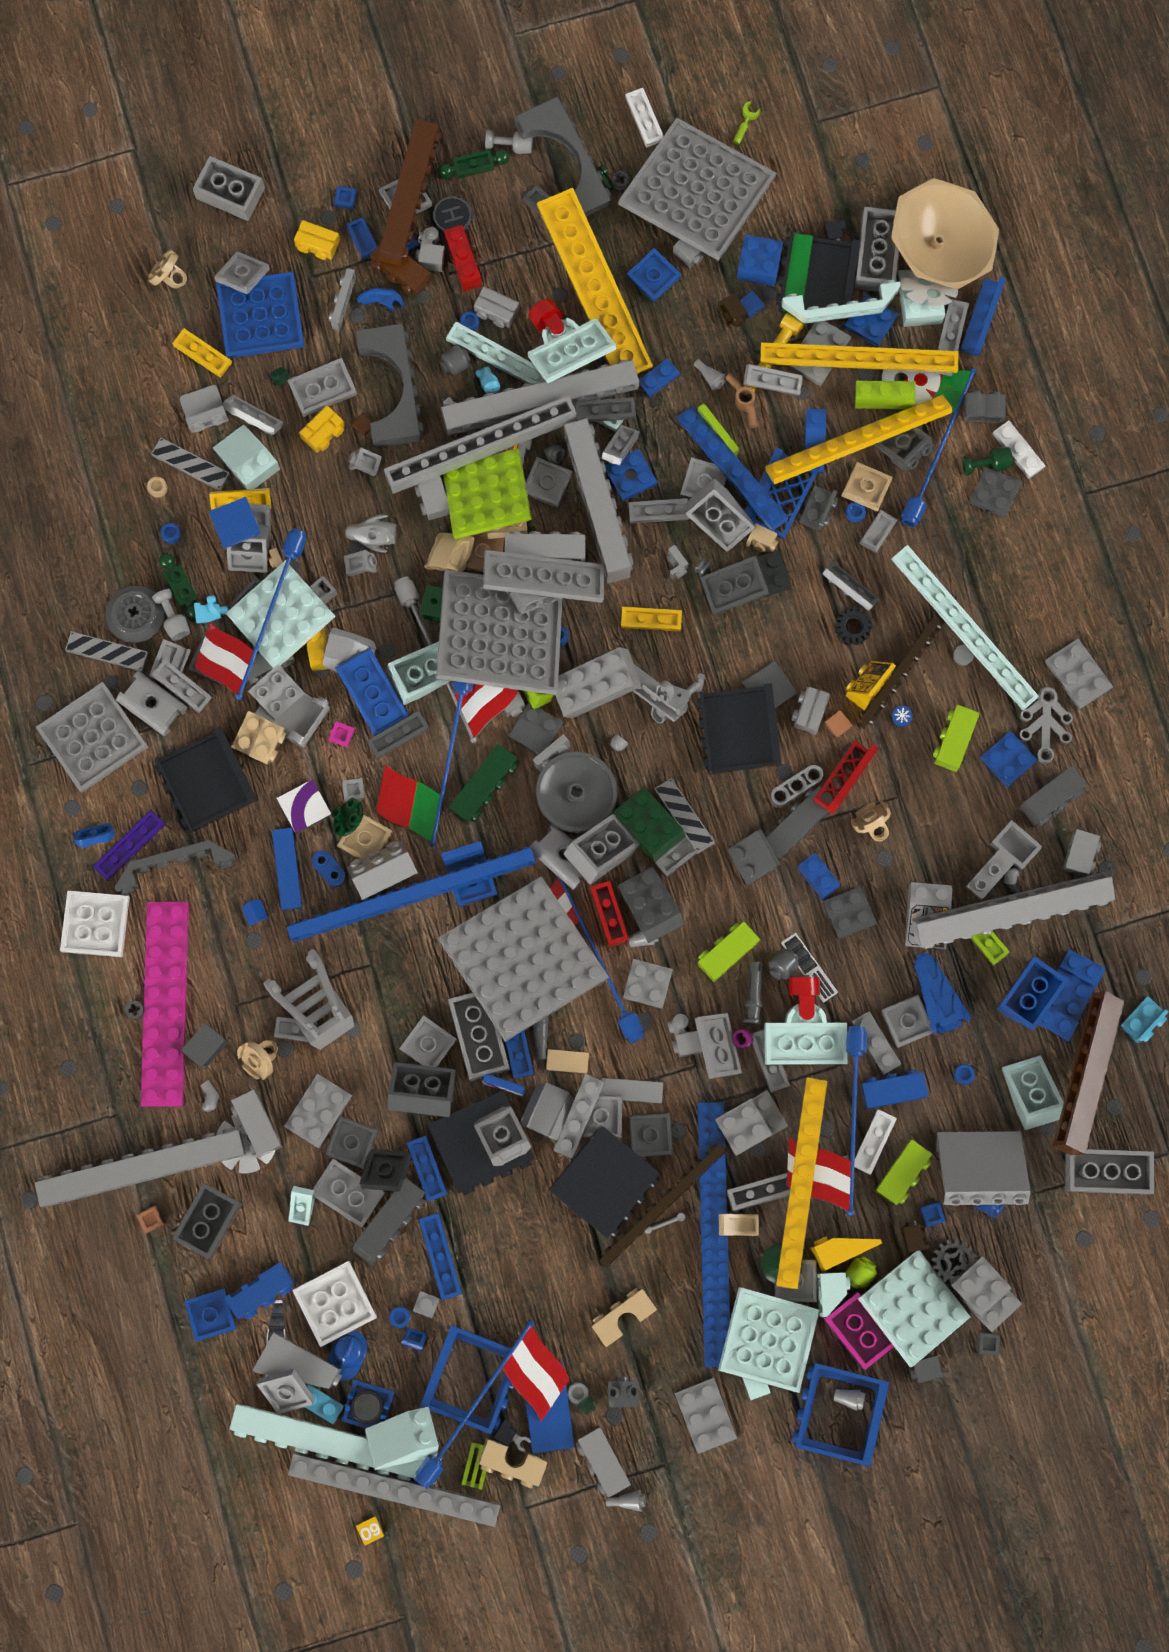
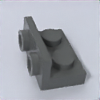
M814 486L799 523L818 531H822L823 526L827 527L831 519V515H828L830 509H835L839 500L836 497L837 491L833 490L832 493Z

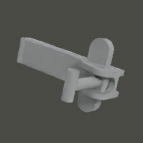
M634 665L642 687L633 690V692L652 705L651 715L657 723L661 724L668 718L675 722L687 711V703L690 700V696L695 692L702 691L705 680L704 674H698L696 681L685 690L673 686L665 680L659 683Z

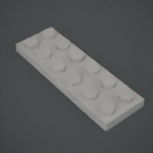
M485 550L483 589L602 603L604 599V564Z

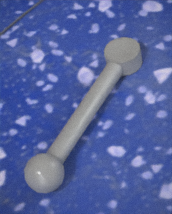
M679 1213L677 1217L651 1227L649 1226L644 1232L650 1234L652 1230L676 1221H683L685 1215Z

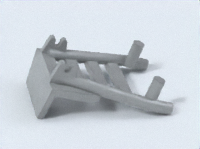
M312 949L307 953L306 960L313 969H317V975L285 997L281 994V988L274 980L268 979L263 985L269 994L294 1017L293 1019L309 1043L321 1050L352 1029L354 1022L348 1009L335 990L333 991L322 960L316 951ZM322 983L323 988L296 1007L291 1004ZM327 997L328 1003L311 1015L305 1017L302 1014ZM332 1011L334 1017L318 1028L314 1025L315 1022Z

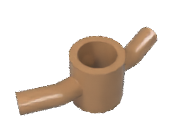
M729 373L725 379L737 391L735 407L739 411L747 412L749 428H756V413L753 408L755 392L750 387H743L741 382ZM746 396L750 401L742 402L739 398Z

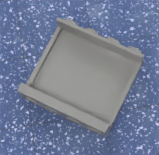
M1021 1131L937 1132L936 1152H939L945 1192L944 1205H1022L1029 1203L1031 1190Z

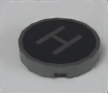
M455 196L440 200L433 211L434 223L437 229L443 232L463 225L465 231L472 220L471 208L468 203L462 198Z

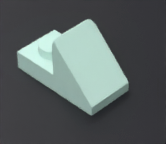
M293 1186L289 1222L309 1226L315 1202L314 1190Z

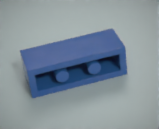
M917 1069L906 1071L905 1076L897 1077V1073L885 1075L884 1080L877 1081V1077L865 1079V1083L860 1085L865 1109L928 1097L924 1073H918Z

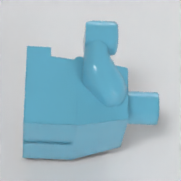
M208 596V604L194 603L196 623H210L220 619L221 615L228 612V607H220L219 604H216L215 596Z

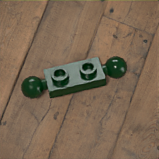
M490 149L452 158L454 165L451 166L448 163L441 164L438 168V174L443 179H449L453 173H456L457 179L493 171L495 170L494 163L505 165L509 161V154L506 150L500 149L494 155H491Z
M164 553L159 558L160 566L167 569L162 572V576L171 590L179 609L186 606L185 614L187 618L196 620L193 603L198 601V597L182 566L174 567L175 559L173 555Z

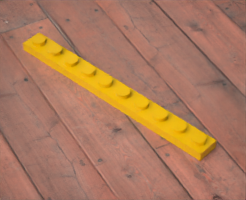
M761 342L760 364L957 373L959 351Z
M940 395L766 466V472L773 483L777 484L952 413V407L946 398Z
M806 1078L776 1286L798 1289L827 1087L826 1080Z

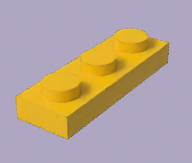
M185 328L172 343L175 348L220 378L232 364L229 358Z
M269 488L209 493L211 510L245 496L249 504L270 505L271 509Z
M622 607L621 628L681 632L682 610Z

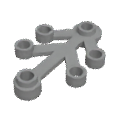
M1044 687L1038 692V700L1020 713V719L1023 722H1029L1033 714L1043 707L1042 716L1027 729H1022L1019 733V739L1023 742L1029 741L1032 734L1042 726L1041 749L1037 752V759L1042 764H1048L1054 758V752L1050 748V727L1059 736L1061 744L1067 745L1072 740V735L1066 732L1051 716V708L1060 716V722L1063 725H1069L1073 720V716L1071 713L1066 712L1057 702V692L1053 688ZM1044 695H1049L1050 700L1046 701ZM1023 713H1028L1030 717L1028 719L1024 718ZM1063 716H1068L1070 720L1068 722L1064 721ZM1027 732L1029 737L1024 738L1022 733ZM1067 735L1069 740L1064 741L1062 736ZM1046 753L1048 759H1043L1041 754Z

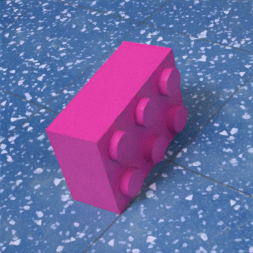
M855 1292L836 1307L828 1317L823 1319L859 1366L866 1370L892 1349L894 1345L858 1300L861 1295Z

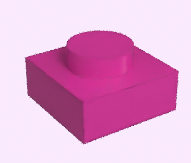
M336 721L328 740L348 748L355 728Z

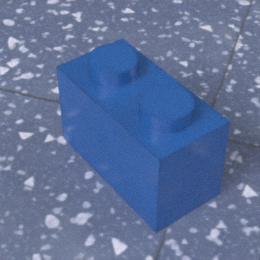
M816 853L799 864L797 868L821 900H824L840 886V883Z

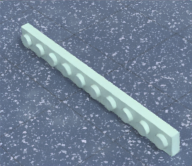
M455 322L446 337L448 342L460 348L463 347L472 355L526 384L531 383L534 385L544 380L532 362L458 322ZM623 420L599 421L598 423L617 432Z
M908 545L891 559L1022 710L1026 709L1039 697Z

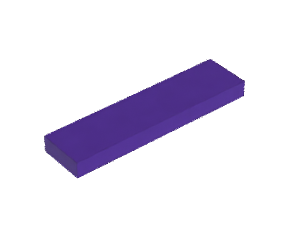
M150 810L93 868L104 879L109 881L166 824Z

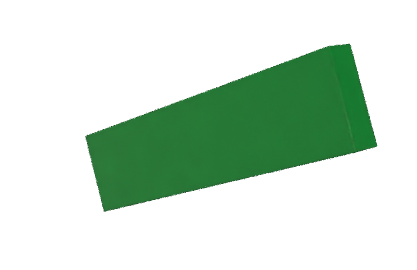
M793 234L784 298L788 294H797V296L802 295L804 299L813 236Z

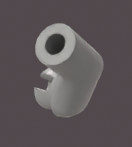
M207 1080L200 1086L206 1093L205 1103L202 1104V1108L205 1112H211L217 1107L219 1094L210 1081Z

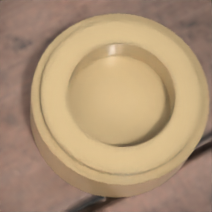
M153 477L148 481L147 490L151 496L159 498L166 494L168 487L163 478Z

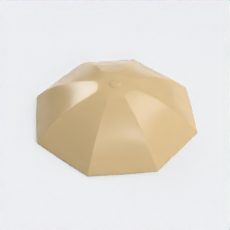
M933 178L898 197L891 239L915 276L959 289L993 269L999 228L975 191Z

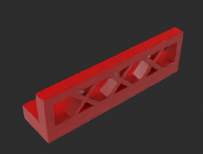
M854 741L813 801L833 814L879 748L872 744L867 749L857 741ZM855 748L864 756L860 759H854L852 750ZM851 764L852 773H844L842 765ZM841 778L842 787L834 788L832 779ZM823 793H831L832 802L830 804L820 797Z

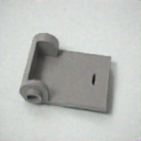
M305 693L276 720L261 705L255 714L285 727L284 732L287 733L285 738L304 748L330 710V707L328 706L329 702L321 696L312 698Z

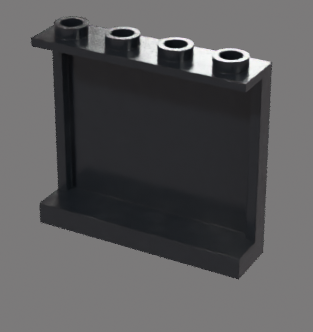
M792 230L790 237L786 236L784 248L788 250L787 256L783 255L781 267H784L785 270L784 275L780 274L778 286H781L782 289L781 294L777 293L775 304L779 306L778 312L787 313L782 311V299L785 293L794 231ZM813 237L803 299L804 310L813 306L826 308L827 305L834 303L839 306L846 305L847 302L852 301L861 240L853 239L852 243ZM849 317L834 320L847 322Z
M772 683L764 684L763 687L707 694L700 692V698H697L698 710H702L703 717L699 718L700 730L704 729L705 737L701 738L702 749L707 750V757H703L704 767L709 769L710 774L782 766Z
M221 726L213 729L214 733L161 759L155 757L157 764L154 767L159 776L163 775L165 779L163 785L167 793H172L174 797L171 802L175 810H180L183 816L180 818L183 827L185 829L189 828L192 833L258 801Z
M504 1090L450 1114V1117H443L428 1124L458 1194L463 1193L464 1196L475 1191L474 1187L480 1184L483 1187L494 1183L493 1178L500 1175L501 1178H505L513 1174V1169L520 1167L521 1170L532 1165L531 1161L535 1160L529 1149L526 1154L505 1163L503 1166H493L474 1127V1124L480 1118L502 1107L511 1106Z
M600 1125L548 1191L608 1239L609 1236L613 1238L620 1229L618 1225L622 1220L627 1221L633 1213L631 1209L636 1203L639 1205L645 1199L646 1195L644 1193L649 1187L652 1189L657 1184L660 1173L605 1127Z

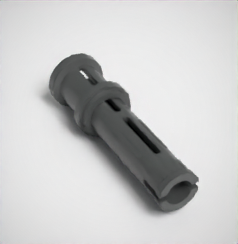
M750 962L748 998L744 1002L746 1007L745 1019H743L744 1024L761 1025V1020L759 1019L760 1008L763 1006L760 1001L763 963Z

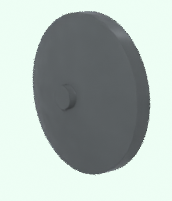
M567 752L556 756L542 769L536 784V801L542 815L552 825L567 832L580 833L589 831L609 817L617 799L616 781L609 767L599 758L585 752Z

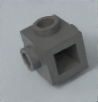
M629 1376L616 1377V1381H608L609 1407L639 1406L638 1380H629Z

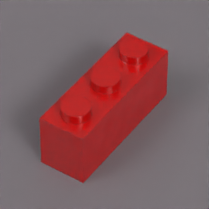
M463 225L444 230L445 242L463 292L481 287V276Z
M607 881L591 886L590 891L608 947L611 948L627 943L629 938L611 882Z

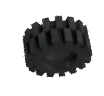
M852 607V609L847 608L840 613L835 623V633H837L838 639H842V643L847 642L849 646L851 644L856 646L858 643L862 644L865 639L867 640L871 632L872 623L871 617L867 616L868 613L866 611L864 613L862 612L863 609L859 608L857 610L856 607ZM849 620H857L860 623L861 630L858 633H850L846 629V623Z

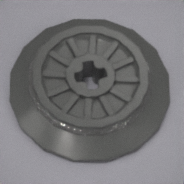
M132 585L120 589L111 597L106 606L105 619L109 630L115 637L128 643H140L151 639L159 632L164 623L165 610L162 604H157L153 601L152 597L156 594L154 591L144 586ZM136 609L139 614H135L134 617H132L130 612H134Z

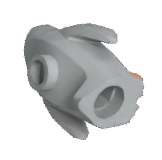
M386 514L373 515L361 523L348 525L345 529V535L348 539L358 541L373 551L387 552L386 549L379 546L395 544L396 524L379 520L388 517Z

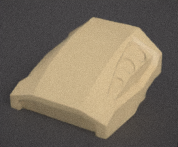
M439 533L431 549L427 564L424 567L428 570L437 569L438 571L452 570L463 572L466 568V562L471 556L475 538L467 536L455 540L451 533Z

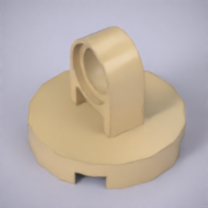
M169 250L163 255L165 259L155 264L148 276L150 278L148 281L156 286L163 280L170 287L177 289L186 283L187 277L175 265L178 254L173 250ZM173 274L180 276V284L173 281Z
M880 801L879 805H876L875 802L870 803L855 813L857 817L851 819V825L856 832H869L875 841H883L888 837L889 830L885 822L889 819L891 812L888 805L883 801ZM883 827L884 832L881 835H874L875 829Z
M270 1040L263 1041L259 1045L255 1042L247 1041L238 1048L237 1056L238 1059L242 1057L244 1062L242 1067L250 1076L257 1080L261 1077L264 1080L273 1072L271 1061L276 1058L278 1047L275 1042ZM264 1048L272 1049L273 1053L267 1054Z

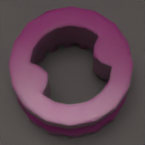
M748 1029L735 1031L733 1034L734 1045L739 1048L750 1046L753 1043V1034ZM741 1033H743V1037H746L745 1044L739 1039Z

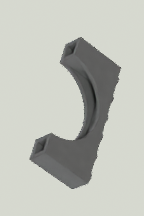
M556 97L517 115L514 123L523 140L536 136L549 137L561 142L571 151L579 167V184L575 194L587 217L608 207L611 201V194L608 188H604L602 176L593 166L592 156L586 153L584 141L581 136L578 137L575 131L574 121L568 118L565 104Z
M403 324L357 330L356 336L360 356H374L389 362L400 373L404 384L401 400L395 410L387 417L370 423L374 448L421 441L420 434H424L422 422L418 423L417 416L421 415L419 404H415L414 397H418L416 385L412 386L411 379L415 378L413 367H409L408 362L412 360L410 348L406 349V342H409L408 331L403 330Z

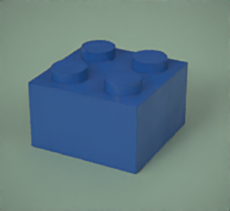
M745 234L737 280L775 287L783 241Z

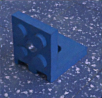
M481 841L441 853L447 873L460 871V868L463 867L470 868L473 864H482L486 860ZM492 878L478 882L474 887L466 886L453 890L458 908L497 895Z

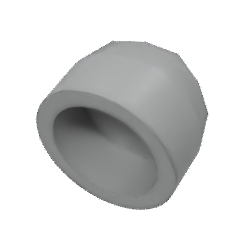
M617 734L611 740V747L617 752L622 751L628 745Z

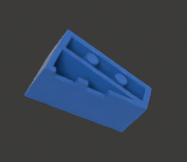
M279 1262L257 1276L250 1283L240 1287L241 1289L232 1295L229 1294L224 1297L237 1319H244L246 1317L249 1320L258 1314L256 1311L261 1306L267 1308L276 1302L274 1299L279 1294L285 1296L293 1290L292 1286L296 1283L283 1262Z

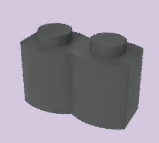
M970 391L966 393L964 397V421L1003 423L1005 419L1006 395H1002L1000 392L982 394L980 391Z

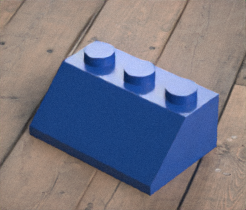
M1034 956L1026 964L996 1009L1012 1021L1034 1031L1068 982V979Z

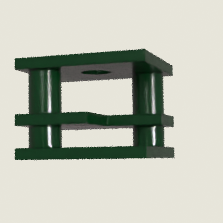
M426 585L419 611L421 619L440 623L443 588Z

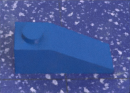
M806 409L804 416V450L825 442L826 409ZM824 465L816 467L819 470L818 473H824Z

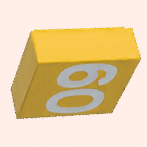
M376 1516L356 1525L365 1546L385 1536Z

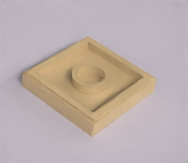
M856 462L841 496L878 512L893 477Z
M363 815L357 829L347 836H342L337 847L362 860L368 857V854L372 851L382 850L393 831Z

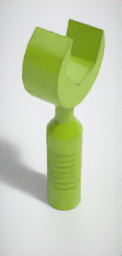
M752 101L746 102L743 106L742 113L746 119L741 123L733 140L735 145H740L748 128V121L755 120L759 116L760 109L756 113L749 112L748 110Z

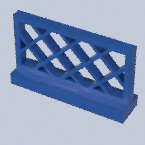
M776 447L768 465L789 456L784 454L783 450ZM765 469L759 484L769 495L774 494L777 505L781 509L783 505L792 503L794 508L793 513L787 515L790 519L788 522H785L784 532L782 533L776 529L773 530V532L777 533V537L785 539L819 471L818 469L809 470L812 475L810 479L804 481L801 480L800 475H797L799 482L788 485L787 480H784L786 487L775 490L773 481ZM800 486L803 492L802 495L793 498L790 489ZM787 490L790 500L780 503L777 493ZM748 504L745 513L752 522L769 529L764 522L761 523L755 520L757 513Z

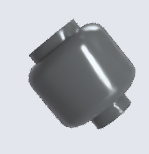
M454 346L442 354L443 361L440 364L445 373L450 372V374L455 376L466 370L471 360L463 347Z
M789 949L777 951L768 964L771 975L778 980L791 978L799 967L798 956Z

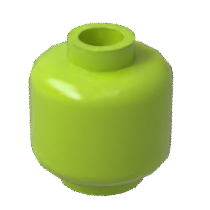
M866 1257L855 1258L846 1270V1276L850 1278V1285L856 1289L859 1287H869L877 1275L876 1265Z

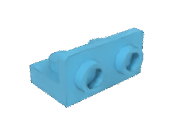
M1147 996L1119 1027L1136 1043L1147 1042L1154 1034L1152 1030L1156 1025L1160 1027L1167 1020L1165 1016L1168 1011L1166 1009L1162 1010Z

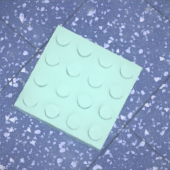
M286 560L226 613L254 647ZM290 565L288 566L258 649L273 668L278 664L281 666L336 617Z
M920 1250L912 1253L858 1298L910 1368L916 1365L970 1318V1315L950 1289L942 1282L940 1276H936V1271L932 1269V1266Z
M739 1287L718 1371L800 1393L819 1310Z

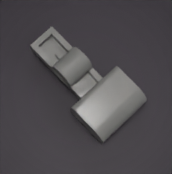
M1012 820L990 843V846L997 852L965 887L980 901L1012 865L1021 871L1042 848L1037 841Z

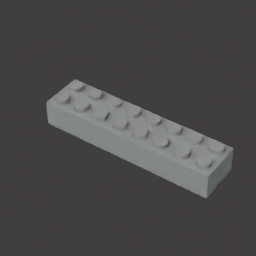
M586 418L564 424V438L601 564H604V574L608 584L630 578V573L633 570V559L631 553L627 554L628 542L626 536L621 534L622 522L620 516L616 517L617 505L615 498H611L610 491L612 489L609 479H606L604 461H600L601 452L598 442L594 443L593 424L589 425Z

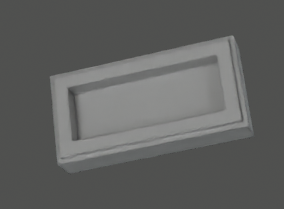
M880 510L859 544L877 553L896 524L897 519Z

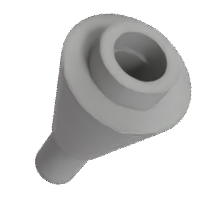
M699 359L695 361L694 366L702 372L712 390L720 389L725 384V374L706 366Z
M641 1490L619 1497L606 1498V1507L620 1506L641 1512L642 1507L646 1505L645 1494H641Z

